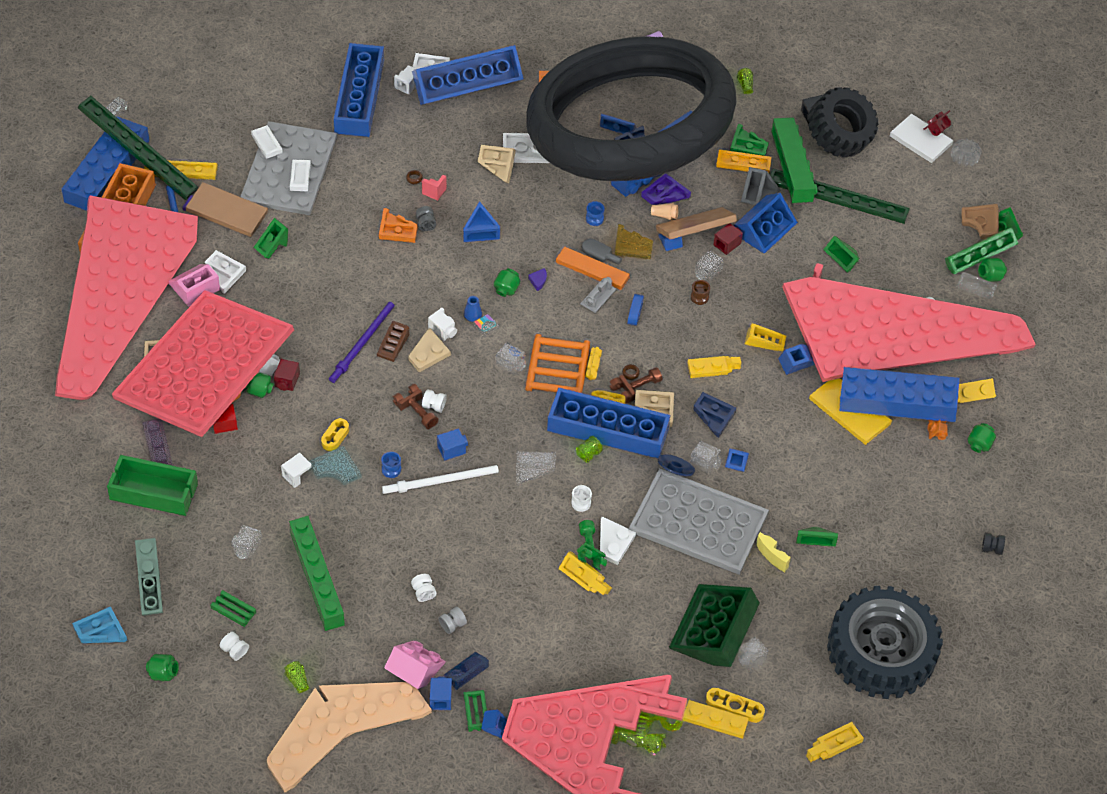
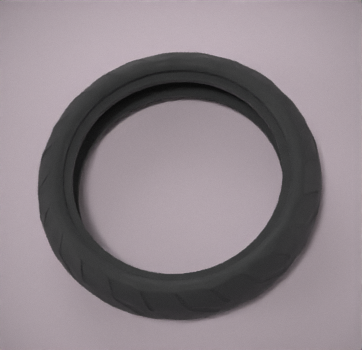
M642 36L611 40L588 47L567 57L542 78L532 92L528 102L526 127L530 139L540 155L561 170L579 177L600 181L645 179L685 166L712 148L722 138L732 122L737 102L736 89L729 71L721 61L699 46L665 37ZM657 76L676 79L695 87L704 95L699 106L679 123L660 132L638 138L624 140L594 139L571 132L558 122L567 106L582 94L605 83L625 78Z

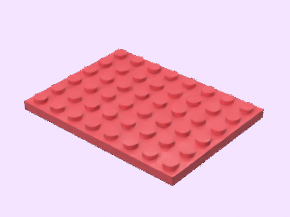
M204 290L112 393L113 399L203 437L294 331L293 325Z

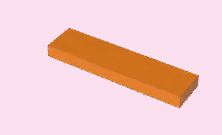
M565 246L556 258V263L598 281L610 277L612 279V286L619 290H622L630 278L629 273Z

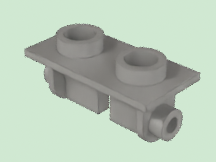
M610 277L603 278L580 305L596 313L616 291V288L612 286V279Z

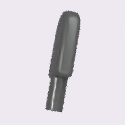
M595 239L583 241L582 251L586 255L601 262H605L607 259L618 265L622 262V258L612 254L611 247Z

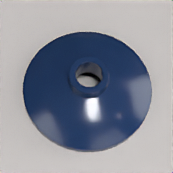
M667 454L658 457V463L672 474L692 476L695 473V468L682 458Z

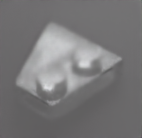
M517 451L516 486H520L528 480H536L543 475L554 473L556 468V452Z

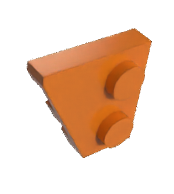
M384 208L379 239L415 243L418 224L408 221L400 215L395 216L389 213V209Z

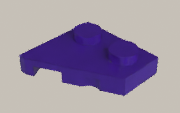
M664 174L642 191L641 197L651 205H659L690 198L691 191L669 175Z

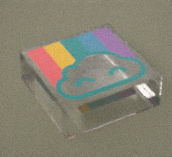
M488 313L473 321V326L483 337L499 329V324Z

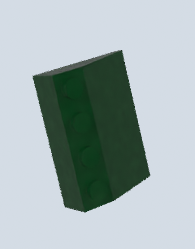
M698 584L669 648L713 666L731 667L760 604L752 588Z

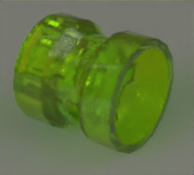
M590 436L584 444L576 447L577 455L586 463L590 462L594 455H598L603 451L602 444L594 436Z

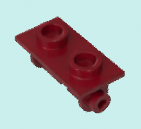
M950 110L946 113L941 111L933 116V118L927 121L928 125L923 130L929 128L934 136L940 135L951 126V120L947 116Z

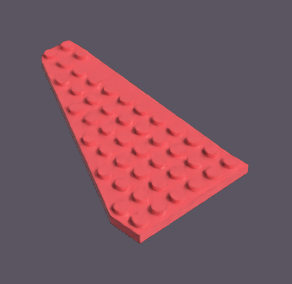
M89 196L86 226L56 378L55 396L86 400L96 393L169 284L168 281L173 278L197 242L198 216Z
M815 277L786 282L782 286L822 382L842 378L844 367L886 370L997 353L999 355L1034 348L1036 345L1024 320L1013 314Z

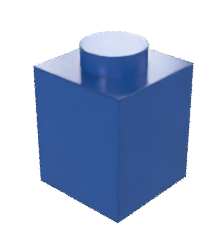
M459 428L437 435V447L444 461L466 454L468 441L466 436L461 434Z
M442 676L431 678L430 708L432 710H451L452 678Z

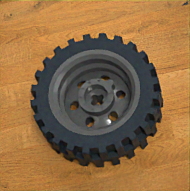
M879 585L874 586L871 591H868L867 587L860 590L859 595H856L854 592L849 595L848 601L844 600L840 604L828 635L827 651H831L829 656L831 664L836 663L835 672L837 675L842 673L845 676L843 681L847 685L853 683L856 686V691L861 692L862 689L868 691V696L874 697L875 694H881L882 699H889L891 694H895L897 699L902 698L905 691H908L909 694L914 693L917 685L923 687L927 678L930 679L943 645V639L940 638L942 629L941 626L936 627L938 618L935 614L930 615V607L927 604L921 605L919 603L920 598L916 595L912 598L907 595L908 591L904 589L901 592L894 591L892 586H888L887 590L881 589Z

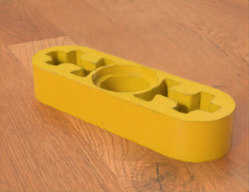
M711 688L707 692L706 703L708 706L747 717L753 723L760 722L764 717L765 708L759 702L719 688ZM715 695L719 696L716 701L712 700ZM725 698H727L726 705H723ZM731 702H738L741 707L735 710L729 704ZM745 705H747L746 712H743ZM754 709L758 710V713L756 715H752V711H754Z

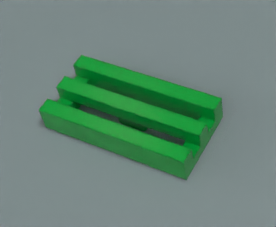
M223 590L220 592V596L216 597L215 602H212L210 605L211 609L243 627L247 625L256 613L254 607ZM219 604H222V605H224L225 607L229 608L230 610H232V611L238 613L239 615L245 617V619H242L241 617H239V616L233 614L232 612L226 610L225 608L219 606Z
M484 690L463 692L468 731H480L482 723H480L476 696L481 697L484 717V713L487 711ZM468 697H472L476 724H472Z

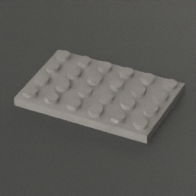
M268 121L267 125L280 144L282 153L266 159L260 148H258L241 198L270 209L310 215L337 139V133ZM292 160H311L308 191H290Z
M659 468L629 530L636 532L638 536L740 575L768 516L769 510Z

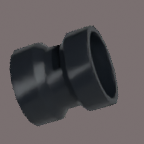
M985 532L982 552L988 553L994 550L995 554L1002 555L1005 546V535H998L995 538L991 533Z

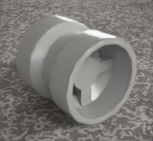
M457 606L452 608L450 613L442 614L438 618L441 627L447 634H451L455 631V628L467 624L464 613Z

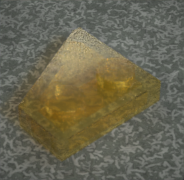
M618 224L615 255L651 259L653 241L647 237H642L635 231L631 233L625 230L623 225Z

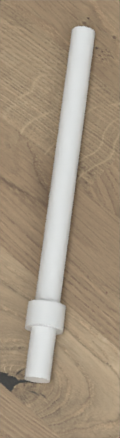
M489 466L405 482V480L397 481V484L382 486L383 494L397 491L403 493L407 492L408 489L498 473V466Z

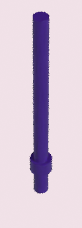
M392 302L387 303L343 361H339L335 366V371L329 377L330 382L335 383L341 374L348 370V365L395 307Z

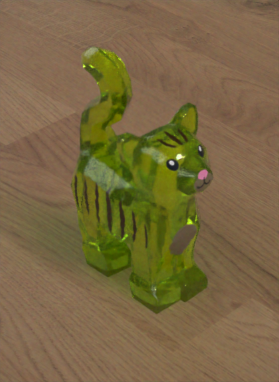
M641 711L636 731L615 726L611 743L617 744L620 741L633 747L645 748L651 756H654L662 748H666V744L663 742V739L666 738L665 733L649 734L654 721L659 720L662 727L668 731L679 730L682 727L683 721L676 720L674 724H671L667 717Z

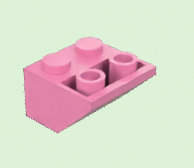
M199 264L168 281L169 285L188 307L193 304L204 290L213 294L220 290L219 276L209 264Z
M410 641L394 646L384 668L415 688L420 689L427 686L431 678L436 675L446 661L441 659L438 653L423 648V644L420 642Z

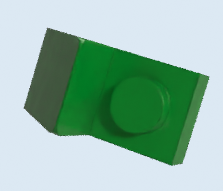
M274 218L253 248L265 258L270 259L279 245L287 246L288 228Z

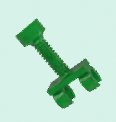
M584 520L579 523V531L585 537V543L577 549L578 559L586 563L585 557L593 561L592 566L601 571L600 564L605 567L607 564V560L604 558L606 554L594 548L592 536L595 533L594 522Z

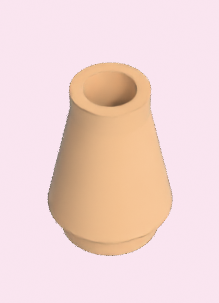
M674 203L652 205L651 215L672 221L678 217V205Z

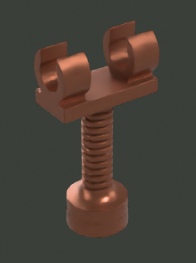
M655 367L648 371V375L631 383H628L623 375L619 376V378L616 377L610 381V388L616 391L623 387L625 391L621 395L625 396V404L635 400L636 393L633 389L649 382L656 384L661 382L663 378L660 370Z
M416 384L408 387L410 389L408 397L403 398L400 393L392 396L394 398L392 400L393 403L401 411L411 406L422 417L421 423L426 429H431L438 423V418L434 413H427L417 402L422 399V391Z

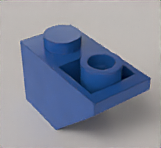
M804 344L784 350L778 358L786 375L815 365L807 345Z

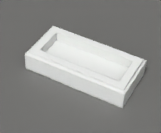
M268 125L251 131L252 137L266 159L282 153V148Z
M292 160L290 191H308L311 160Z

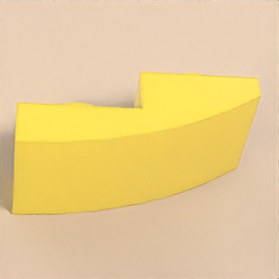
M760 532L756 544L759 551L772 565L785 573L789 567L791 557L785 552L776 549L777 541Z

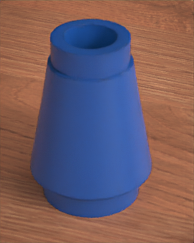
M476 296L468 298L464 310V317L471 322H475L482 317L479 299Z

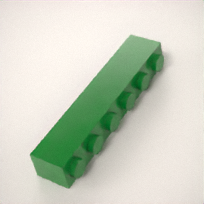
M794 117L773 118L771 133L792 203L813 202L814 195L817 194V184L813 182L814 175L813 172H810V161L806 159V148L802 146L803 139L802 136H799V125L795 123Z
M309 516L289 521L290 534L324 630L328 631L345 626L344 612Z

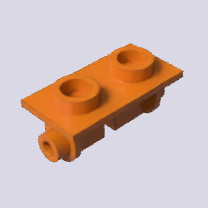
M929 420L927 427L929 439L936 436L939 440H945L948 432L947 424L944 423L947 421Z

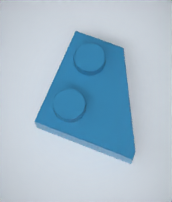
M111 607L72 623L81 643L127 641V636Z

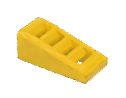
M752 323L747 330L745 345L783 352L786 335Z

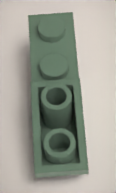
M156 538L135 540L142 616L163 613Z

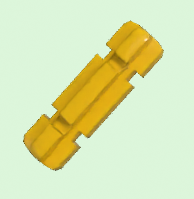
M599 347L591 348L585 374L588 380H595L597 377L602 350Z

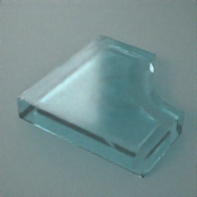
M344 446L309 461L311 463V470L317 479L324 477L334 478L343 485L362 478L360 471Z

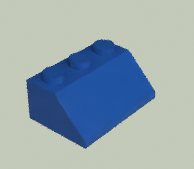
M781 193L766 195L733 226L743 232L742 240L760 252L765 253L798 222Z

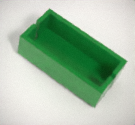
M120 455L107 489L110 500L186 516L191 504V498H193L197 489L198 480L195 470Z

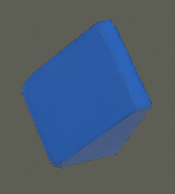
M661 233L658 235L666 251L683 247L682 237L670 240Z
M729 449L725 467L744 472L749 453Z
M499 710L485 711L481 728L485 732L502 738L507 719Z

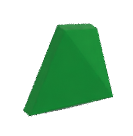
M834 236L823 249L847 273L851 271L860 259L857 251L837 236Z
M820 527L798 530L796 544L836 547L838 533Z

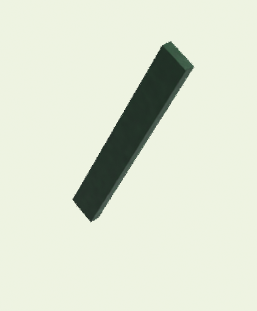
M90 95L79 104L78 109L149 170L154 171L157 177L184 200H187L190 195L198 190L196 184Z
M773 168L770 174L778 187L788 190L783 171ZM813 180L814 184H817V194L814 195V198L905 224L910 210L908 207Z

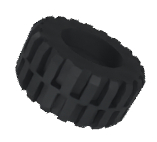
M835 87L828 90L811 107L810 114L808 115V122H810L808 124L809 131H812L811 136L813 139H816V144L819 147L822 146L825 152H831L832 155L837 157L839 155L840 157H852L860 153L873 141L878 132L877 112L875 109L873 110L871 101L868 102L866 100L867 97L863 94L860 95L859 91L855 89ZM833 112L846 117L852 125L853 132L841 128L836 122Z

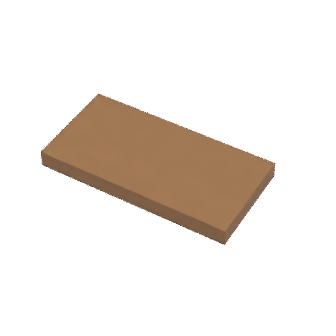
M202 182L187 204L186 211L252 237L267 214L268 208Z
M721 207L658 224L656 229L657 232L671 240L736 222L737 219L736 214Z

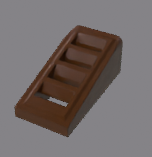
M392 321L377 352V356L394 362L410 335L409 326ZM387 349V350L393 351V353H390V352H387V351H384V350Z

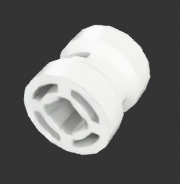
M427 389L423 397L422 408H432L435 412L442 413L447 395L443 393L435 394L434 391Z
M579 485L573 489L571 504L575 510L583 512L590 508L592 492L589 487Z
M420 574L412 579L411 584L413 589L416 590L418 601L424 602L436 596L437 593L435 587L431 585L432 579L429 574Z
M234 632L228 633L220 642V648L225 652H229L230 657L235 661L244 656L249 649V645L243 640L240 641L239 636Z

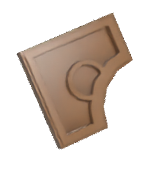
M998 204L963 207L962 225L976 229L980 239H986L998 233Z

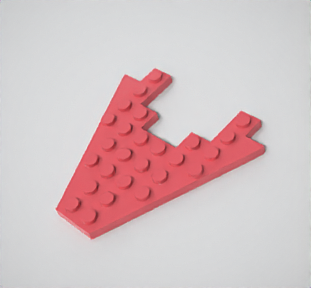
M663 675L514 699L503 732L502 741L571 794H640L619 789L624 768L605 764L615 726L636 731L641 711L682 721L687 698L668 694L672 676Z

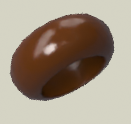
M417 170L409 171L406 175V180L413 185L419 184L423 179V175ZM411 175H418L419 178H417V179H412V178H410V176H411Z
M629 364L623 368L622 374L626 379L634 380L640 375V370L636 365ZM628 369H633L636 371V373L631 375L628 374L626 371Z

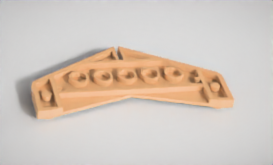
M407 682L319 686L327 702L323 700L315 688L267 757V765L285 793L294 788L302 780L301 778L344 738L356 732L408 719H420L432 713V709L418 689Z

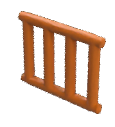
M536 334L525 390L532 391V389L557 392L559 387L582 393L590 341L575 342L545 338L541 334ZM548 345L582 350L581 357L540 352V346ZM538 359L578 364L579 369L578 372L537 367ZM535 374L576 379V387L534 382Z

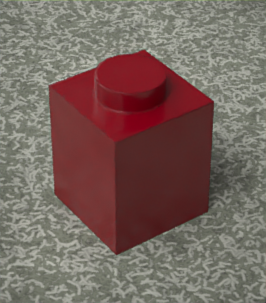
M729 223L715 233L713 245L727 255L741 244L743 232Z
M280 359L274 374L275 387L283 391L294 390L300 375L299 362Z

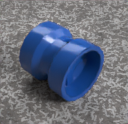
M597 201L590 202L586 209V221L592 226L601 225L604 221V205Z
M396 452L385 453L381 458L382 473L388 478H395L401 473V457Z

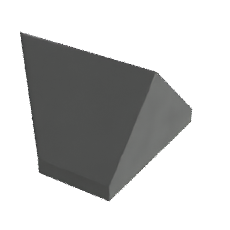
M749 167L741 202L756 205L766 195L776 194L781 190L768 171Z

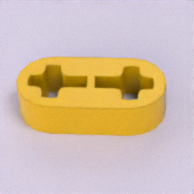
M602 390L591 392V396L625 404L624 395Z
M336 419L328 427L321 438L323 449L334 451L342 443L349 432V423L345 419ZM333 438L334 443L330 442L329 444H327V441H331V439Z

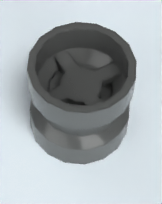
M423 206L416 210L415 215L418 220L419 229L421 231L433 230L436 227L433 209L429 206Z

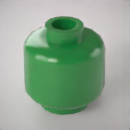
M1000 258L984 259L978 267L979 276L986 282L1001 281L1007 272V267Z
M507 268L498 273L493 285L498 295L506 297V295L512 296L518 289L521 280L516 271Z
M258 372L245 387L247 388V393L260 398L265 397L266 393L270 394L274 384L270 382L271 376Z
M985 423L975 425L967 438L968 443L971 445L970 448L977 453L989 451L996 439L995 430Z
M154 654L146 663V671L154 681H171L178 674L179 664L170 654Z

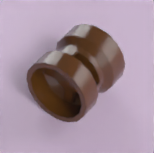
M697 280L692 284L691 300L693 303L703 305L708 302L710 284L705 280Z

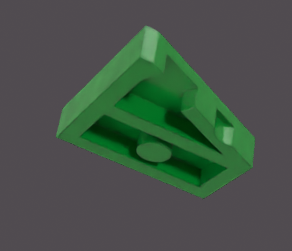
M738 124L730 151L766 156L769 143L759 138L752 131L748 133L743 129V125Z

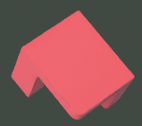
M442 175L438 181L434 179H423L422 194L437 201L447 189L445 175Z

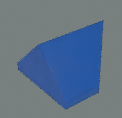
M480 201L463 228L464 242L500 239V225Z

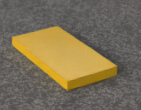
M840 378L827 381L810 395L809 399L865 445L891 425L892 420L885 415L840 411L842 380Z

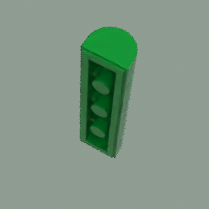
M1009 227L946 257L945 262L951 273L957 274L1019 243L1013 228Z

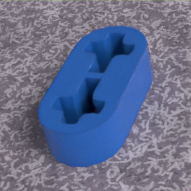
M634 294L627 324L637 326L644 295Z

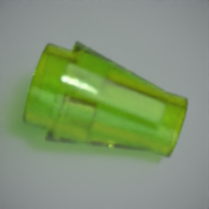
M742 68L737 74L743 94L753 93L754 74L749 68Z
M294 661L285 666L284 675L296 688L297 692L300 694L309 690L310 687L307 683L303 664H300L299 661Z

